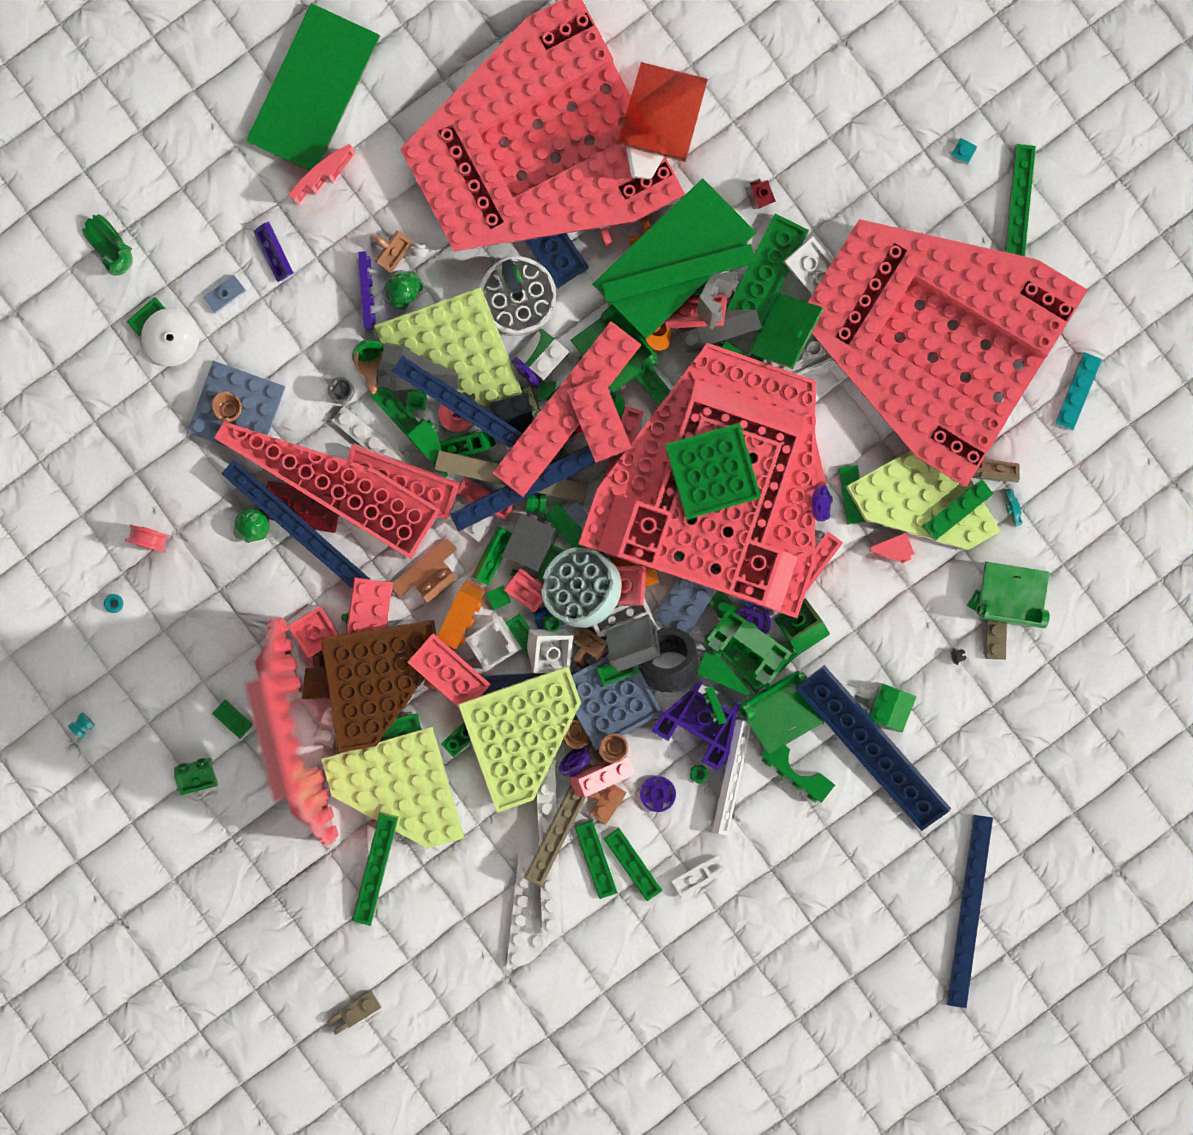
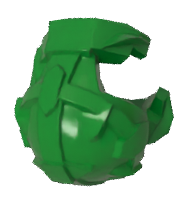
M411 270L396 272L384 286L385 301L394 309L406 310L409 303L416 299L417 293L423 290L420 277Z

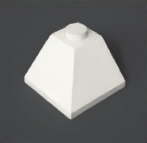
M653 134L625 138L632 177L651 179L665 156V142L662 136Z

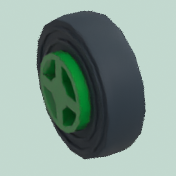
M512 259L503 261L501 272L507 288L513 294L521 292L523 290V280L517 265L514 264Z

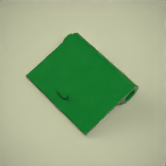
M778 293L761 325L762 329H759L747 355L749 358L761 362L768 360L793 369L824 308Z
M611 305L601 314L600 319L573 337L570 342L584 356L607 325L613 322L641 344L637 352L609 386L610 391L614 393L645 369L653 368L658 363V355L647 344L640 333Z
M985 561L980 601L976 608L979 618L1045 629L1050 619L1049 611L1044 609L1049 572Z
M797 670L739 704L742 715L768 755L824 723V720L795 689L799 683L807 678L804 672Z

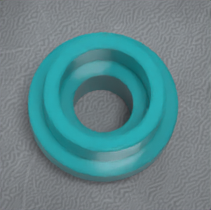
M110 594L104 600V607L110 613H117L123 608V599L117 594ZM112 600L117 601L116 607L111 606Z

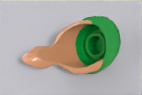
M365 339L359 341L353 349L352 360L356 369L365 376L366 386L371 394H375L379 388L377 386V373L384 348L378 341Z

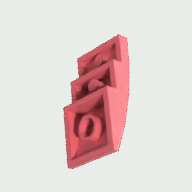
M348 144L330 154L313 167L288 194L290 199L299 205L309 190L316 194L327 179L334 183L355 154L353 147Z

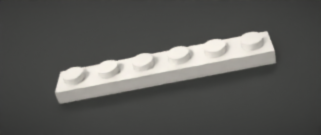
M736 719L729 756L725 764L724 779L721 782L720 798L716 805L717 812L712 823L713 833L728 835L751 730L748 722Z

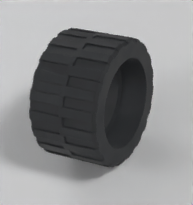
M661 628L657 630L660 655L667 652H676L686 658L681 664L672 668L657 667L652 663L654 660L652 659L640 664L641 672L646 683L653 689L660 692L673 693L690 686L698 675L697 648L693 638L688 633L680 629Z

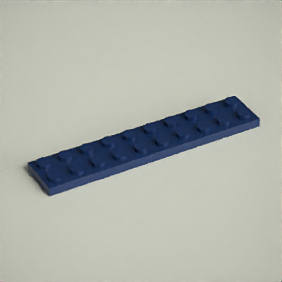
M825 665L796 686L795 689L921 831L950 812L951 807Z

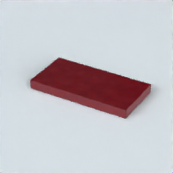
M268 480L266 488L313 529L336 533L339 520L337 513L291 485ZM324 493V494H323V496L332 497L331 494H328V493ZM341 501L337 502V510H339ZM262 510V512L266 515V517L268 518V520H273L270 516H268V515Z

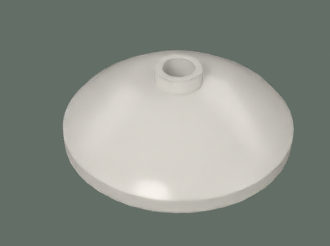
M178 309L159 310L152 314L143 326L141 334L142 345L147 355L155 362L165 366L180 365L188 361L195 354L199 345V330L194 320L185 312ZM167 334L173 335L172 341L166 339Z

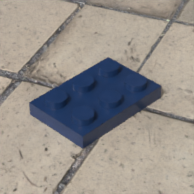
M567 233L526 240L527 245L540 264L551 275L557 289L589 269L588 264Z

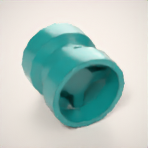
M81 712L77 716L76 722H71L68 728L78 738L82 739L86 735L85 731L91 730L95 724L86 714Z

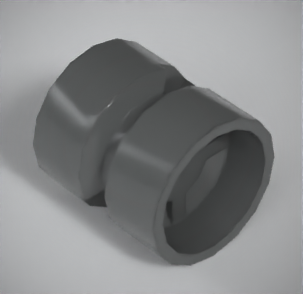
M343 377L332 379L327 388L330 398L339 404L350 402L355 394L352 383Z

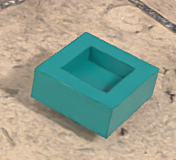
M960 138L951 156L968 165L978 146Z

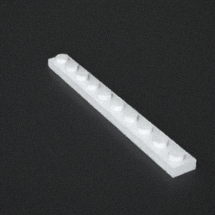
M345 406L332 419L337 426L363 447L416 466ZM456 498L451 513L464 507ZM481 520L463 530L480 542L491 527Z
M555 757L537 791L538 846H540L557 812ZM559 853L542 887H540L542 936L562 935Z

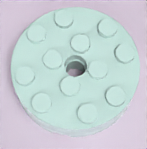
M574 547L560 553L552 560L544 573L543 589H541L544 604L551 614L571 626L590 627L606 619L616 607L621 594V578L614 563L598 551L588 547Z

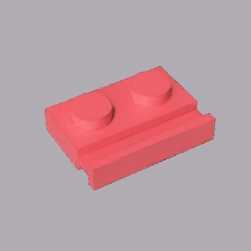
M521 567L504 591L534 613L543 603L541 591L543 583Z

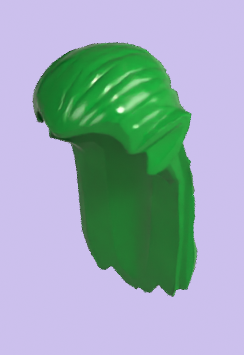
M98 214L93 215V219L88 218L85 221V228L82 229L83 235L102 257V263L108 273L113 276L126 273L133 263L132 248L123 242L119 233L105 217Z

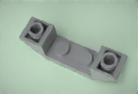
M736 271L713 275L700 295L697 313L710 329H714L716 323H720L723 312L720 311L722 304L713 301L714 297L716 298L717 294H726V297L729 298L732 291L736 292L739 280H736L738 273Z

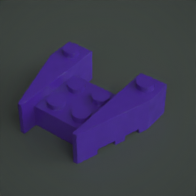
M700 681L659 717L651 732L668 742L677 726L684 728L710 744L701 762L719 771L729 753L739 703L735 702L731 710L721 705L727 722L718 725L717 722H713L710 712L713 711L711 705L706 704L703 694L698 692L703 684Z

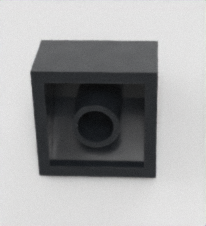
M527 393L490 403L494 415L522 433L525 432L534 420Z

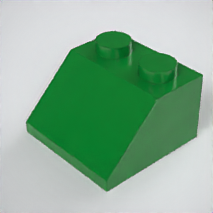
M806 598L803 599L797 618L781 614L774 619L798 655L830 635L823 620Z
M880 683L870 708L869 716L877 723L903 732L916 696Z

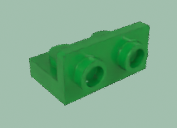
M200 758L195 762L181 763L174 767V778L180 795L218 786L212 766V758Z

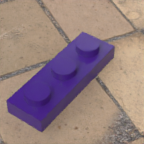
M270 222L263 223L253 232L277 282H280L291 276L293 270Z

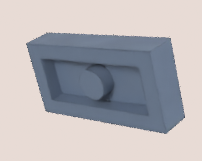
M233 275L203 298L212 310L217 313L246 290L236 276Z

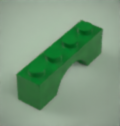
M786 745L768 755L765 749L761 752L762 762L769 767L774 765L778 769L776 773L784 779L788 776L793 780L791 785L799 791L802 788L807 791V797L814 803L817 801L822 803L835 787V784L820 772L812 776L796 774L790 767V749Z

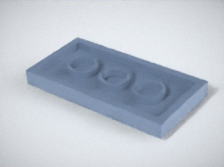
M711 565V573L718 574L720 570ZM679 577L654 619L668 628L680 629L689 634L716 590Z

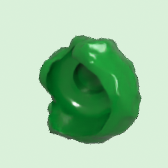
M250 508L243 510L234 520V536L236 539L244 540L246 543L263 540L269 533V520L258 509Z

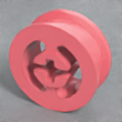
M129 524L131 528L130 534L124 541L148 549L166 552L164 546L166 539H169L170 535L146 527Z

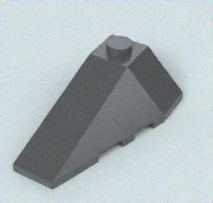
M726 310L724 326H715L714 329H710L708 326L680 328V335L685 351L692 353L702 349L706 343L715 345L762 329L757 310Z
M385 343L378 368L377 386L394 390L421 391L392 372L403 355L454 389H458V373L439 363L435 364L427 360V357L415 354L406 346Z

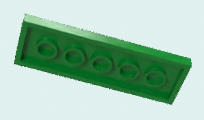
M775 213L754 254L756 263L748 266L727 310H757L762 325L789 272L788 267L783 261L802 245L809 230Z

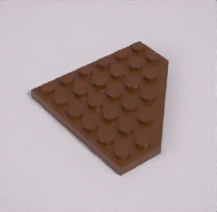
M434 620L320 638L338 753L376 747L384 733L391 727L397 715L406 706L415 690L425 679L407 662L432 633L436 635Z

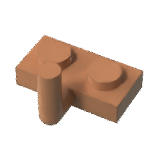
M397 230L388 242L376 234L370 236L371 241L383 248L375 262L389 273H392L413 244L410 239Z
M579 627L573 634L572 643L580 648L574 655V660L581 669L588 666L583 659L586 653L599 661L608 650L605 641L585 627Z
M613 784L606 788L603 795L599 792L589 795L590 798L598 801L590 815L606 825L627 792Z

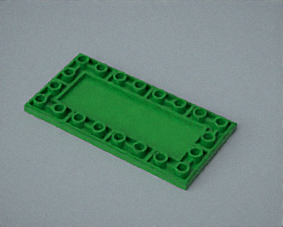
M311 3L246 142L310 171L323 160L380 39V35Z
M702 178L592 285L605 298L602 287L603 283L741 247L757 232ZM713 275L614 301L610 304L647 339Z

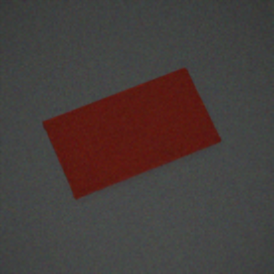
M641 62L617 145L686 162L708 79Z

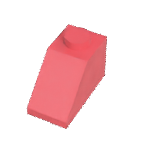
M906 533L869 548L870 552L894 562L900 560L901 564L911 560V555L915 554Z

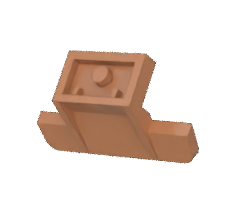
M443 540L393 583V589L399 598L414 586L428 603L451 584L457 577L445 564L444 560L456 551L457 548L449 540Z

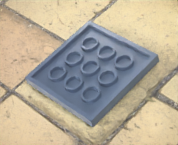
M213 361L187 433L226 446L214 438L224 421L219 420L214 415L212 400L218 393L228 391L238 397L242 410L236 420L227 423L269 435L286 387Z
M607 656L572 675L581 701L576 715L596 750L599 749L601 740L608 734L616 733L623 736L663 714L638 666V674L602 686L596 668L609 663Z

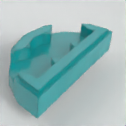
M1012 489L1005 490L1008 504H1006L1007 512L1009 515L1012 514L1015 527L1021 526L1023 521L1021 519L1022 512L1018 499L1014 496Z

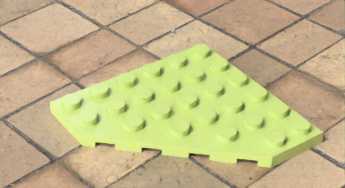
M481 287L375 325L383 348L386 342L403 345L410 348V351L415 354L427 357V360L435 364L439 363L458 373L457 391L460 393L465 392L469 395L474 393V402L489 407L490 403L523 394Z
M910 450L846 486V489L865 521L905 531L922 538L932 539L923 528V525L974 484L970 480L965 488L916 458ZM983 502L937 539L936 542L959 547V549L967 551L1001 531Z
M569 666L459 703L460 711L497 813L534 800L550 764L573 721L581 701Z
M433 727L381 741L376 747L347 751L321 759L332 797L376 821L380 812L398 816L395 831L429 849L465 838Z

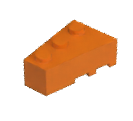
M465 580L437 635L442 642L454 649H457L460 644L463 645L465 643V639L468 636L465 634L467 628L471 629L475 622L473 616L475 612L479 613L484 603L481 600L486 589Z

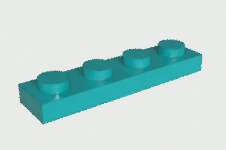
M1083 352L1055 424L1074 430L1102 361L1101 358Z

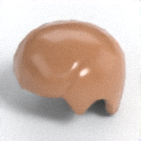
M224 391L218 393L212 400L213 413L219 420L232 422L240 416L242 405L236 395Z
M573 719L563 738V742L572 749H581L588 744L589 737L579 719Z
M616 733L608 734L601 740L599 754L605 761L618 763L627 756L628 742L623 736Z

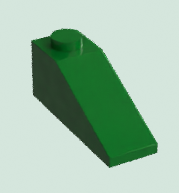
M422 418L406 434L435 466L438 450L442 451L438 435L434 431L437 427L430 419L426 422ZM439 471L444 477L448 476L447 472Z
M481 429L439 442L442 451L463 456L486 451L496 445L495 439Z
M711 650L709 653H704L698 668L699 675L750 696L749 690L725 661L720 659V654Z

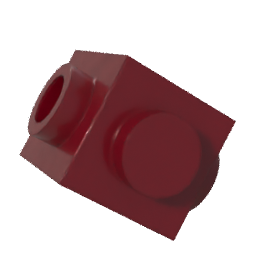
M758 178L749 182L750 186L745 188L753 209H760L776 202L768 180L761 181Z

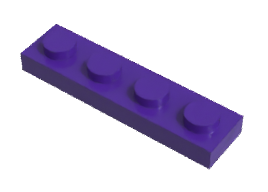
M366 251L358 252L363 322L365 330H373V325H376V315L372 313L371 306H375L374 294H370V287H373V277L369 275L368 268L372 267L371 256H367Z

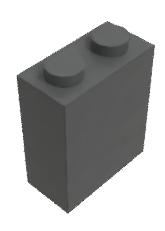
M527 513V516L521 514L502 556L541 573L559 531L554 528L555 524L546 520L544 523L537 521V516Z
M649 616L606 631L607 639L605 643L609 650L607 655L608 662L618 672L661 657L657 628Z

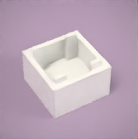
M502 617L495 619L465 639L485 671H488L522 649Z

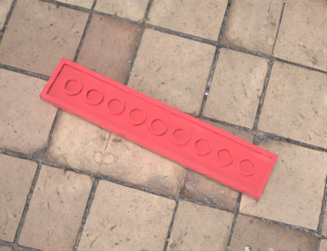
M610 322L492 474L524 497L580 425L567 390L602 376L607 388H609L640 348L641 344L613 322Z

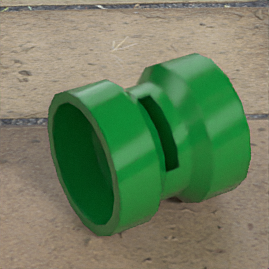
M533 494L527 497L526 512L532 513L538 510L540 514H545L547 495L537 497Z

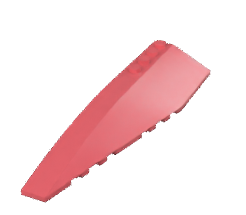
M227 422L222 424L214 437L411 560L422 545L441 511L436 506L373 468ZM325 493H328V494H331L332 497L323 496V495H324ZM341 501L339 510H337V502Z

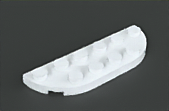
M519 852L506 965V967L510 968L523 966L534 960L542 952L548 939V935L542 936L540 887L523 879L534 856Z

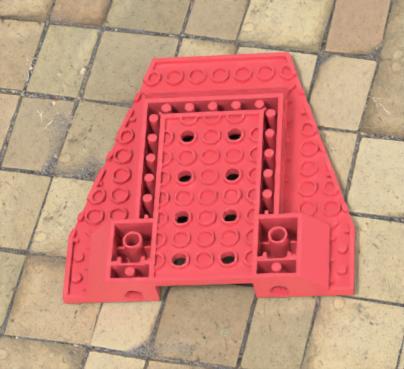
M559 0L528 16L400 148L454 252L605 226H615L623 223H633L685 195L665 156L651 179L632 177L625 138L653 135L650 127L646 126L613 63V57L583 0ZM608 85L611 91L609 94H602L600 87ZM570 102L577 105L576 111L569 112L566 109L567 104ZM619 119H627L629 122L626 128L619 127ZM536 120L542 121V129H534L532 126L533 122ZM592 136L595 139V143L587 146L584 143L585 137ZM507 138L510 141L509 146L506 148L500 147L499 140ZM559 154L561 161L557 164L550 161L551 155ZM525 172L527 179L519 181L516 178L517 173Z
M859 219L808 303L824 308L811 334L819 341L821 346L830 354L832 359L857 386L916 458L966 488L1088 289L1037 259ZM918 300L925 303V308L921 311L914 307L915 302ZM954 320L958 323V328L950 330L947 327V323ZM895 334H904L905 341L897 343L894 339ZM983 340L989 341L991 348L989 350L981 349L980 342ZM929 353H935L938 356V360L935 363H930L927 360ZM1016 360L1022 361L1024 364L1023 369H1014L1013 362ZM962 373L970 375L971 380L968 383H963L960 380ZM998 392L1003 395L1004 399L1001 403H996L993 400L994 393Z
M706 343L630 444L632 449L623 453L596 489L578 544L797 618L815 566L816 519L812 511V497L816 486V381ZM740 423L748 453H754L757 456V462L752 464L761 498L696 517L695 524L689 525L686 522L665 444ZM726 526L731 527L733 530V534L729 538L725 537L722 533ZM676 551H681L684 554V559L681 562L674 560L673 555ZM713 563L719 564L721 568L720 572L716 575L710 571Z
M273 617L268 619L266 643L255 661L259 680L244 684L273 802L288 799L291 814L307 823L316 837H319V841L322 842L324 847L336 841V838L339 836L337 826L332 824L331 819L334 818L332 807H328L327 800L330 798L328 789L323 787L322 781L325 780L323 770H319V766L304 769L302 757L298 758L297 750L300 749L298 739L293 737L292 730H295L292 718L288 717L287 710H290L288 699H284V695L300 692L302 682L300 676L296 675L295 669L298 668L296 658L292 657L290 651L293 650V644L291 639L287 638L286 632L289 631L287 621L283 620L282 617Z

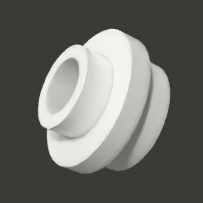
M416 243L414 247H410V251H412V256L426 257L429 248H426V244Z

